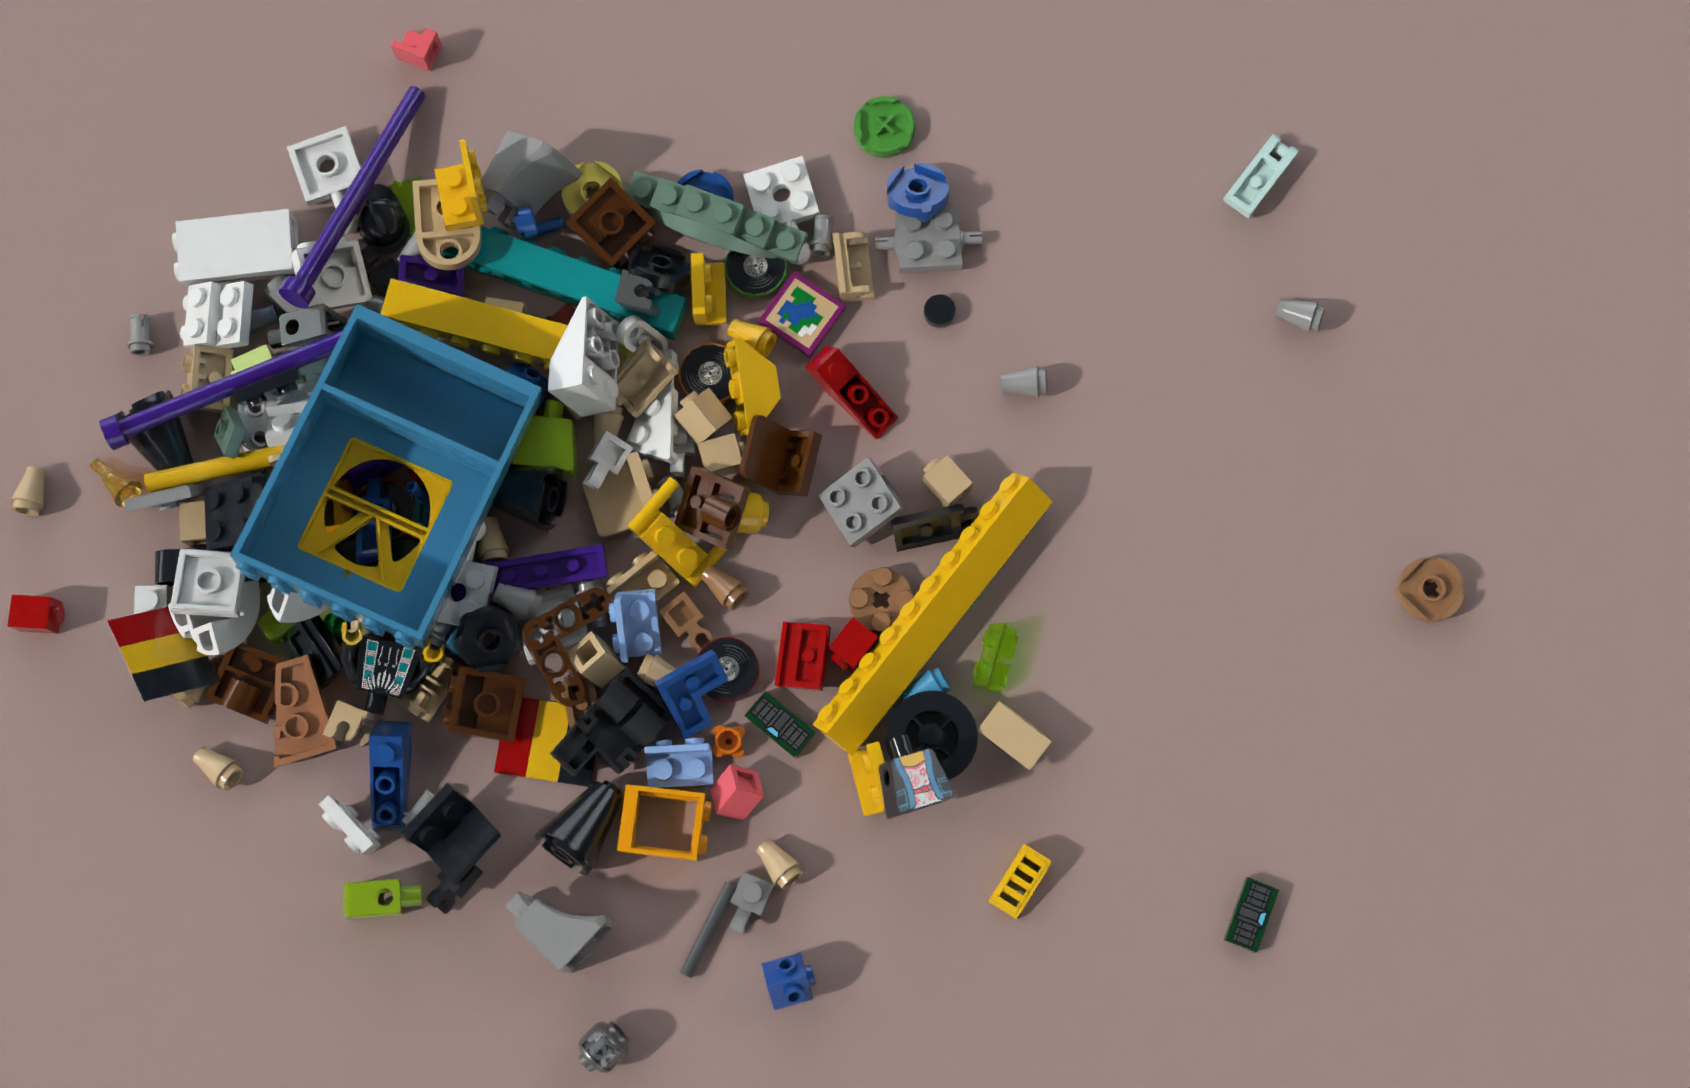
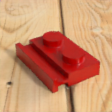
M783 621L775 686L823 691L831 627L829 625Z

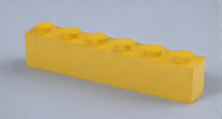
M393 278L390 280L381 310V315L409 328L418 330L420 333L436 340L438 336L450 339L451 344L462 348H469V344L482 347L481 351L483 353L497 357L500 356V353L513 356L512 360L522 364L531 365L532 361L544 364L543 368L549 370L550 360L568 326Z

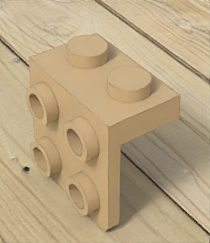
M638 451L626 455L628 463L622 466L618 475L608 472L599 489H591L583 484L582 480V486L597 532L602 538L630 530L627 525L658 491V489H651L648 479L654 476L648 459L642 460Z

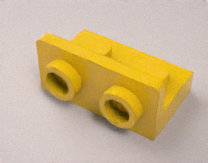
M691 253L692 314L695 326L724 325L727 323L724 263H706L704 253Z
M877 741L866 744V748L857 750L853 756L848 753L864 816L885 812L879 775V765L885 763L880 743Z

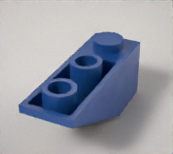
M378 721L369 734L371 827L405 828L406 824L402 822V819L406 816L403 813L407 812L412 756L411 722Z

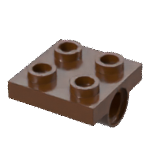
M692 466L674 524L683 532L723 549H732L751 487L702 467Z
M242 642L234 649L226 652L216 673L220 683L210 686L205 699L268 724L276 707V664L286 660Z

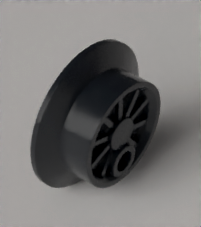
M939 691L919 692L904 699L892 712L885 733L886 748L891 760L895 758L889 740L908 734L914 753L928 748L934 751L948 780L955 778L968 767L975 755L978 744L977 726L969 709L954 696Z

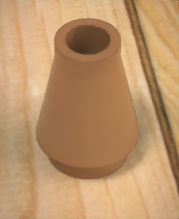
M715 565L709 566L701 576V580L707 584L724 608L729 607L731 610H736L749 595V590L745 588L746 584L718 569Z

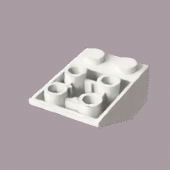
M587 296L582 297L550 360L548 392L581 417L615 410L616 397L618 396L617 368L620 364L618 356L619 341L616 337L619 324Z

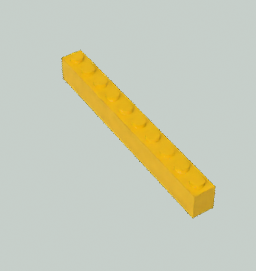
M1013 472L1002 481L997 493L982 506L978 517L969 527L963 530L959 541L951 551L941 558L939 566L931 576L921 583L920 590L912 600L901 608L900 615L890 627L882 632L879 641L870 653L862 657L858 668L850 678L840 685L838 693L831 702L820 710L818 718L812 725L836 746L850 755H854L1052 504L1053 501L1030 477Z

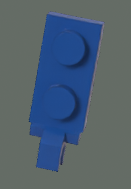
M381 478L368 479L367 496L360 498L392 512L390 495H384V486H382ZM375 519L356 531V559L358 563L378 561ZM389 525L390 544H391V543H392V526Z

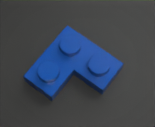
M711 649L654 681L684 739L713 724L700 696L727 682L728 678L716 653Z

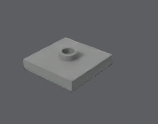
M196 482L127 498L124 501L126 511H134L158 505L160 511L179 507L178 500L204 494L205 482Z

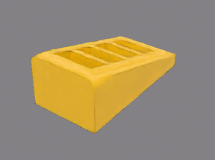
M1023 844L988 902L1017 919L1052 861L1026 844ZM1026 857L1040 866V868L1036 872L1022 863V859ZM1018 868L1032 877L1031 883L1014 874L1015 870ZM1011 880L1026 890L1022 895L1007 886L1008 881ZM1002 891L1019 901L1016 907L999 897Z

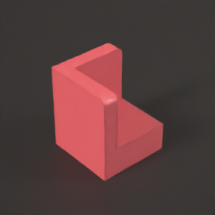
M426 27L422 34L408 30L402 43L393 40L391 44L396 58L427 71L431 70L443 46L437 32Z
M732 764L727 767L710 790L715 813L737 820H745L764 797L758 771Z

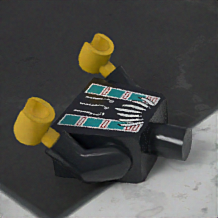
M344 622L342 624L343 640L340 661L346 678L354 684V689L368 691L364 711L384 715L388 696L402 699L404 695L412 694L419 688V685L427 680L425 677L430 675L436 662L441 660L445 645L442 644L441 648L437 651L431 650L429 647L432 639L429 638L424 646V650L417 647L412 650L398 643L363 636L361 623H358L357 631L348 632L347 622Z

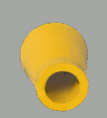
M734 319L731 322L727 335L734 339H743L764 357L771 353L777 339L776 334L772 333L771 328L743 322L738 319Z

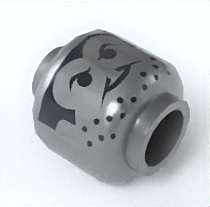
M610 1021L608 1024L597 1022L580 1038L578 1047L581 1055L578 1059L590 1072L596 1069L602 1073H608L627 1055L628 1047L626 1043L629 1042V1039L624 1031L614 1022Z

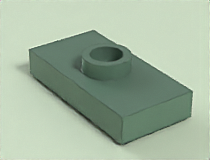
M225 405L216 425L214 436L223 455L235 459L245 437L246 429L236 408Z

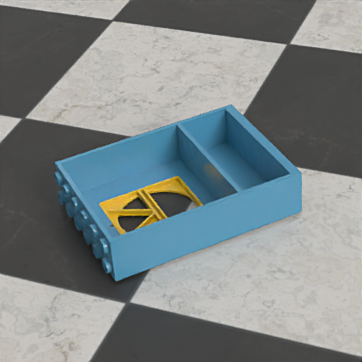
M356 304L230 554V557L236 563L235 568L240 570V574L252 580L259 581L260 577L267 579V582L272 584L271 587L284 594L290 595L291 591L297 592L303 598V602L321 609L323 604L331 607L330 610L334 612L333 615L352 623L353 619L356 618L362 621V624L365 625L364 628L380 636H383L385 632L394 635L396 643L414 650L416 645L424 648L540 404L541 387ZM384 459L402 463L420 477L427 489L430 499L428 527L348 493L334 485L347 471L367 461ZM328 499L360 512L332 532L328 533L326 531L324 518ZM375 519L379 563L377 567H366L352 563L336 551L335 546ZM389 525L420 539L419 544L413 551L397 562L392 561Z

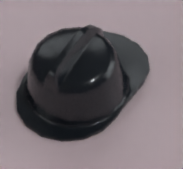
M373 184L356 213L359 217L358 231L367 245L370 244L375 251L379 253L398 251L406 244L410 236L411 226L408 216L391 188L383 184Z

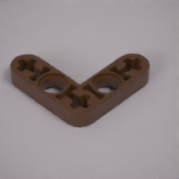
M590 588L530 620L522 629L523 642L554 699L563 706L573 707L580 704L585 697V687L560 639L609 611L611 598L607 591L602 588ZM591 594L594 597L601 596L603 601L599 603L600 610L598 611L596 608L587 609L583 612L587 618L583 620L581 610L574 603L579 601V606H584L591 601ZM565 608L572 610L575 615L574 624L568 628L561 626L558 622V614ZM550 616L552 626L559 633L555 636L553 630L542 635L544 641L541 643L539 640H531L532 627L534 625L537 628L548 626L550 623L546 621V618ZM552 653L559 655L562 659V667L555 673H551L545 667V659ZM569 671L570 676L564 677L569 686H576L577 690L573 693L575 698L573 700L568 697L563 698L561 693L565 691V687L561 681H557L554 684L553 678L561 677Z

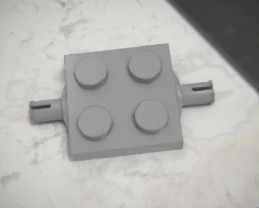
M958 207L943 208L928 221H919L917 218L904 216L895 211L896 229L894 237H875L876 251L895 249L899 261V273L962 270L963 246L982 245V231L963 232L959 224Z

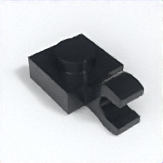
M369 244L361 250L363 258L374 270L367 275V278L382 297L385 298L391 278L398 280L399 266L392 257L383 262Z
M474 865L457 884H454L441 870L437 878L442 882L428 895L426 900L434 908L437 907L446 915L455 904V895L463 898L483 871L477 865Z

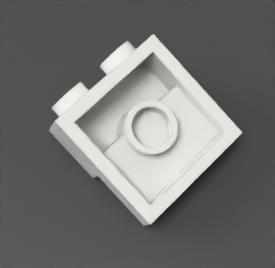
M347 237L340 239L312 286L316 294L308 307L323 303L331 309L356 306V304H368L370 302L372 294L358 239L347 241ZM315 241L297 245V249L291 254L295 275L316 243Z
M210 281L189 285L188 295L183 298V307L186 310L185 325L180 329L183 346L192 349L194 344L226 349L248 346L254 284L240 281L220 285Z
M314 378L308 383L298 384V390L283 396L276 393L266 397L265 410L268 415L265 440L268 447L286 445L319 378Z

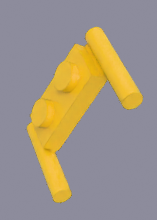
M669 477L627 527L685 578L689 584L696 587L701 581L703 572L709 566L715 565L728 549L714 545L707 554L664 513L659 511L660 507L680 486L672 477Z

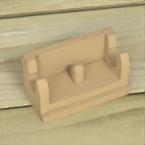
M864 232L833 233L840 302L875 299L867 237H864Z
M644 340L617 371L618 396L616 397V403L619 406L623 404L632 416L638 418L678 373V369L667 355L647 340Z
M337 700L323 735L348 744L357 735L359 728L364 731V737L360 741V746L364 747L369 743V734L377 722L383 721V719Z
M1002 700L996 704L977 729L1028 770H1031L1053 741L1052 738Z

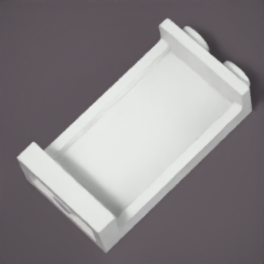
M289 209L175 221L176 233L172 234V243L177 252L178 262L174 263V274L176 280L187 290L189 285L210 281L216 282L284 274L286 277L296 276L291 254L299 245L297 219Z

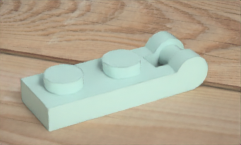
M1275 133L1271 135L1223 199L1225 203L1247 218L1251 216L1299 153V150L1291 146L1289 148L1280 142L1281 138ZM1274 152L1281 157V160L1277 161L1270 154Z

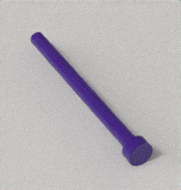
M410 86L296 276H287L279 289V294L288 303L299 308H308L316 294L312 286L426 97L425 93L418 87Z
M343 330L125 418L119 419L115 414L99 421L102 433L113 451L129 445L128 437L234 395L233 391L293 367L299 369L331 356Z

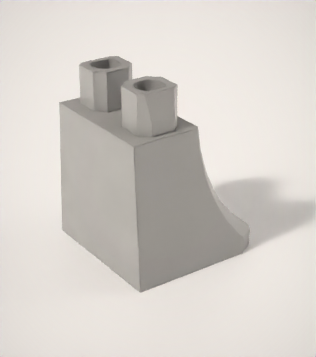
M507 130L482 178V188L485 190L488 213L497 216L502 206H504L497 221L507 228L516 230L513 216L519 214L517 208L530 205L535 216L552 196L567 185L579 180L582 172L550 144Z
M518 892L506 905L517 917L513 925L561 972L572 973L617 924L611 917L605 915L577 916L564 913L548 902L539 899L534 900L529 894H524L523 892Z

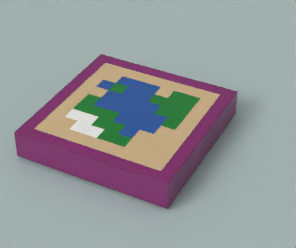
M794 271L758 320V324L771 328L772 333L776 334L777 337L811 358L845 311L846 305Z

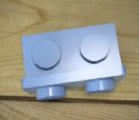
M644 589L616 592L614 602L609 603L610 621L616 622L618 634H613V650L615 654L620 653L621 663L628 662L629 657L646 656L647 653L650 655H661L662 645L656 590Z
M704 738L685 739V745H672V740L652 741V746L644 747L647 763V787L713 786L712 745L705 743Z

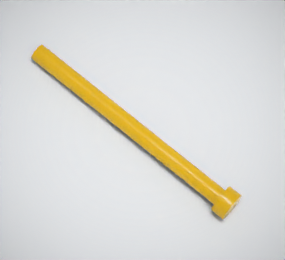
M285 445L238 453L235 459L224 456L144 474L145 486L150 493L269 467L271 465L269 464L268 457L282 453Z

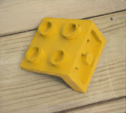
M466 139L459 140L463 164L434 169L446 231L484 225L483 212H488L487 201L482 188V175L475 149L468 150Z

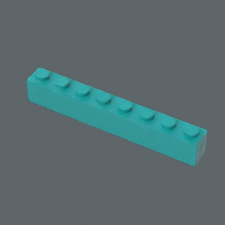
M481 226V249L477 257L465 268L578 307L582 297L587 296L614 320L622 322L629 316H638L665 338L676 341L689 308L686 298L683 297L684 295L680 291L675 294H666L657 288L661 292L660 296L649 293V298L647 299L652 301V305L661 309L659 318L628 311L615 302L622 271L613 267H607V270L595 266L596 264L593 261L584 257H578V259L568 257L563 250L550 246L548 249L537 246V242L527 239L524 236H520L519 239L508 236V232L496 226H491L490 229ZM448 247L442 252L441 256L445 259H452L457 256L459 250L455 247Z

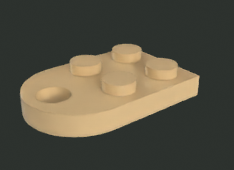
M436 179L412 181L416 242L424 260L431 266L441 270H457L470 264L477 257L481 249V225L446 231ZM448 247H455L459 250L457 256L452 259H445L441 255Z

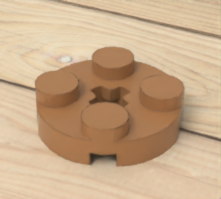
M1438 557L1419 558L1402 571L1395 593L1399 598L1401 606L1410 616L1425 623H1433L1450 617L1461 607L1464 601L1462 585L1464 581L1460 571L1451 562ZM1434 582L1438 586L1435 589L1438 594L1436 598L1432 595L1427 596L1424 593V583L1430 585Z
M885 567L869 570L858 577L851 588L849 596L851 614L870 631L882 633L897 619L901 608L912 600V588L908 581L896 571ZM877 593L880 595L887 594L889 596L887 599L889 606L886 609L883 606L874 607L873 604L876 601L874 595Z

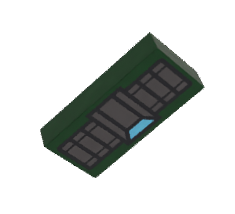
M764 691L744 715L794 758L816 734L815 731L767 691Z
M1246 877L1224 941L1257 953L1279 889Z

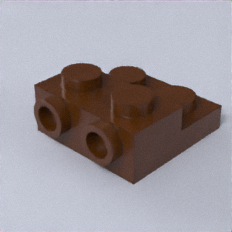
M610 177L566 221V224L607 267L617 265L621 269L630 259L631 253L629 251L637 243L644 246L655 235L651 229L655 226L656 222Z
M465 666L458 667L457 673L451 672L447 692L453 693L451 705H444L441 724L447 725V733L514 743L526 678L497 672H480Z

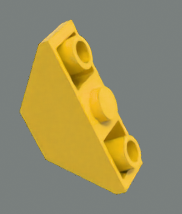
M736 338L727 343V348L724 349V360L726 366L730 367L732 380H729V393L731 398L735 399L736 411L733 414L734 426L737 431H740V438L748 437L752 417L754 415H763L767 418L781 396L776 366L743 339Z

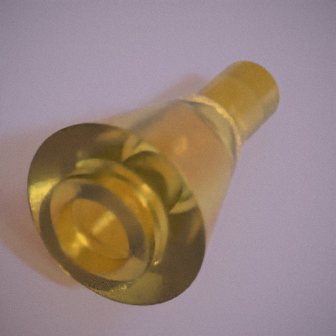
M99 458L91 462L90 468L102 478L104 485L117 506L123 507L125 506L124 501L127 498L141 495L142 484L139 481L114 469H110Z

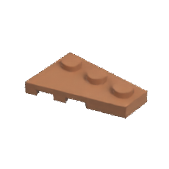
M307 654L276 664V725L274 726L275 756L273 758V768L339 748L337 740L323 735L330 715L311 655Z

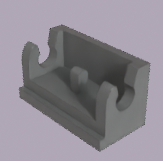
M623 269L615 302L625 310L659 318L661 309L652 305V301L647 298H649V293L660 296L661 292L656 287H653V284L648 279L635 276L630 271Z

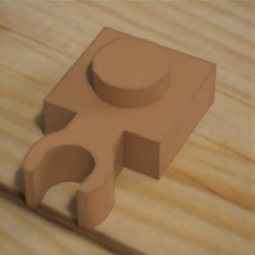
M684 591L658 611L677 637L686 631L689 635L691 646L696 650L701 649L695 641L697 634L702 633L709 641L712 640L710 632L697 624L704 616Z

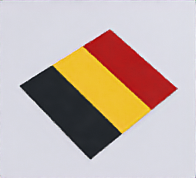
M168 607L107 620L143 702L220 683L208 655L196 650L197 643L192 638H183L173 622Z
M522 697L514 743L499 741L494 772L590 787L596 754L590 758L575 776H571L550 755L551 751L571 729L565 706L556 702Z

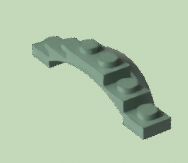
M638 171L634 172L626 192L650 216L671 229L700 242L738 253L770 259L780 258L797 264L801 249L809 236L807 232L779 223L775 218L747 209L743 204L687 184L683 186L664 178L657 179Z

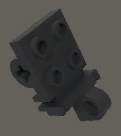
M626 667L581 717L582 719L572 726L566 736L551 751L550 755L571 776H575L594 754L617 774H620L631 764L624 757L629 761L634 760L639 752L662 730L671 714L665 702Z

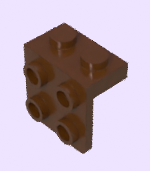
M754 415L749 428L739 473L742 477L778 495L808 496L822 435L815 431L789 430L763 415Z

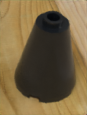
M167 390L166 393L160 391L131 405L132 409L129 410V414L126 416L123 411L116 415L119 419H122L174 397L170 390ZM180 417L128 437L134 448L156 471L194 463Z
M550 466V468H509L491 506L537 529L549 531L556 526V524L551 523L554 517H561L564 511L568 485L567 481L561 479L560 474H565V472L554 466Z
M607 780L603 783L596 781L539 829L535 834V839L538 841L543 838L545 842L542 847L569 868H572L574 864L581 866L582 869L579 873L588 876L593 870L622 803V799L619 796L621 791Z

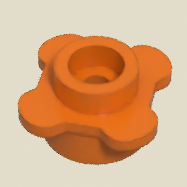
M723 725L716 726L713 730L715 746L712 748V753L718 758L724 755H732L734 758L742 757L745 752L742 747V738L745 736V730L741 726H735L734 728H725ZM727 739L732 740L730 745L726 744Z

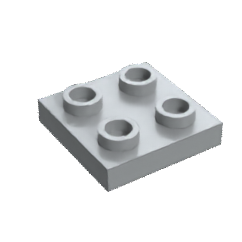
M869 457L818 494L848 544L854 548L905 511V508L898 499L899 495L895 487L880 472L873 459Z

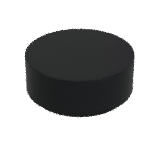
M933 295L924 305V318L933 327H946L955 317V304L946 295Z

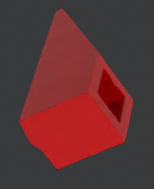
M825 346L804 367L821 388L874 439L877 440L899 418L839 348Z

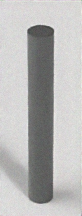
M725 881L680 970V973L692 978L736 890V886Z

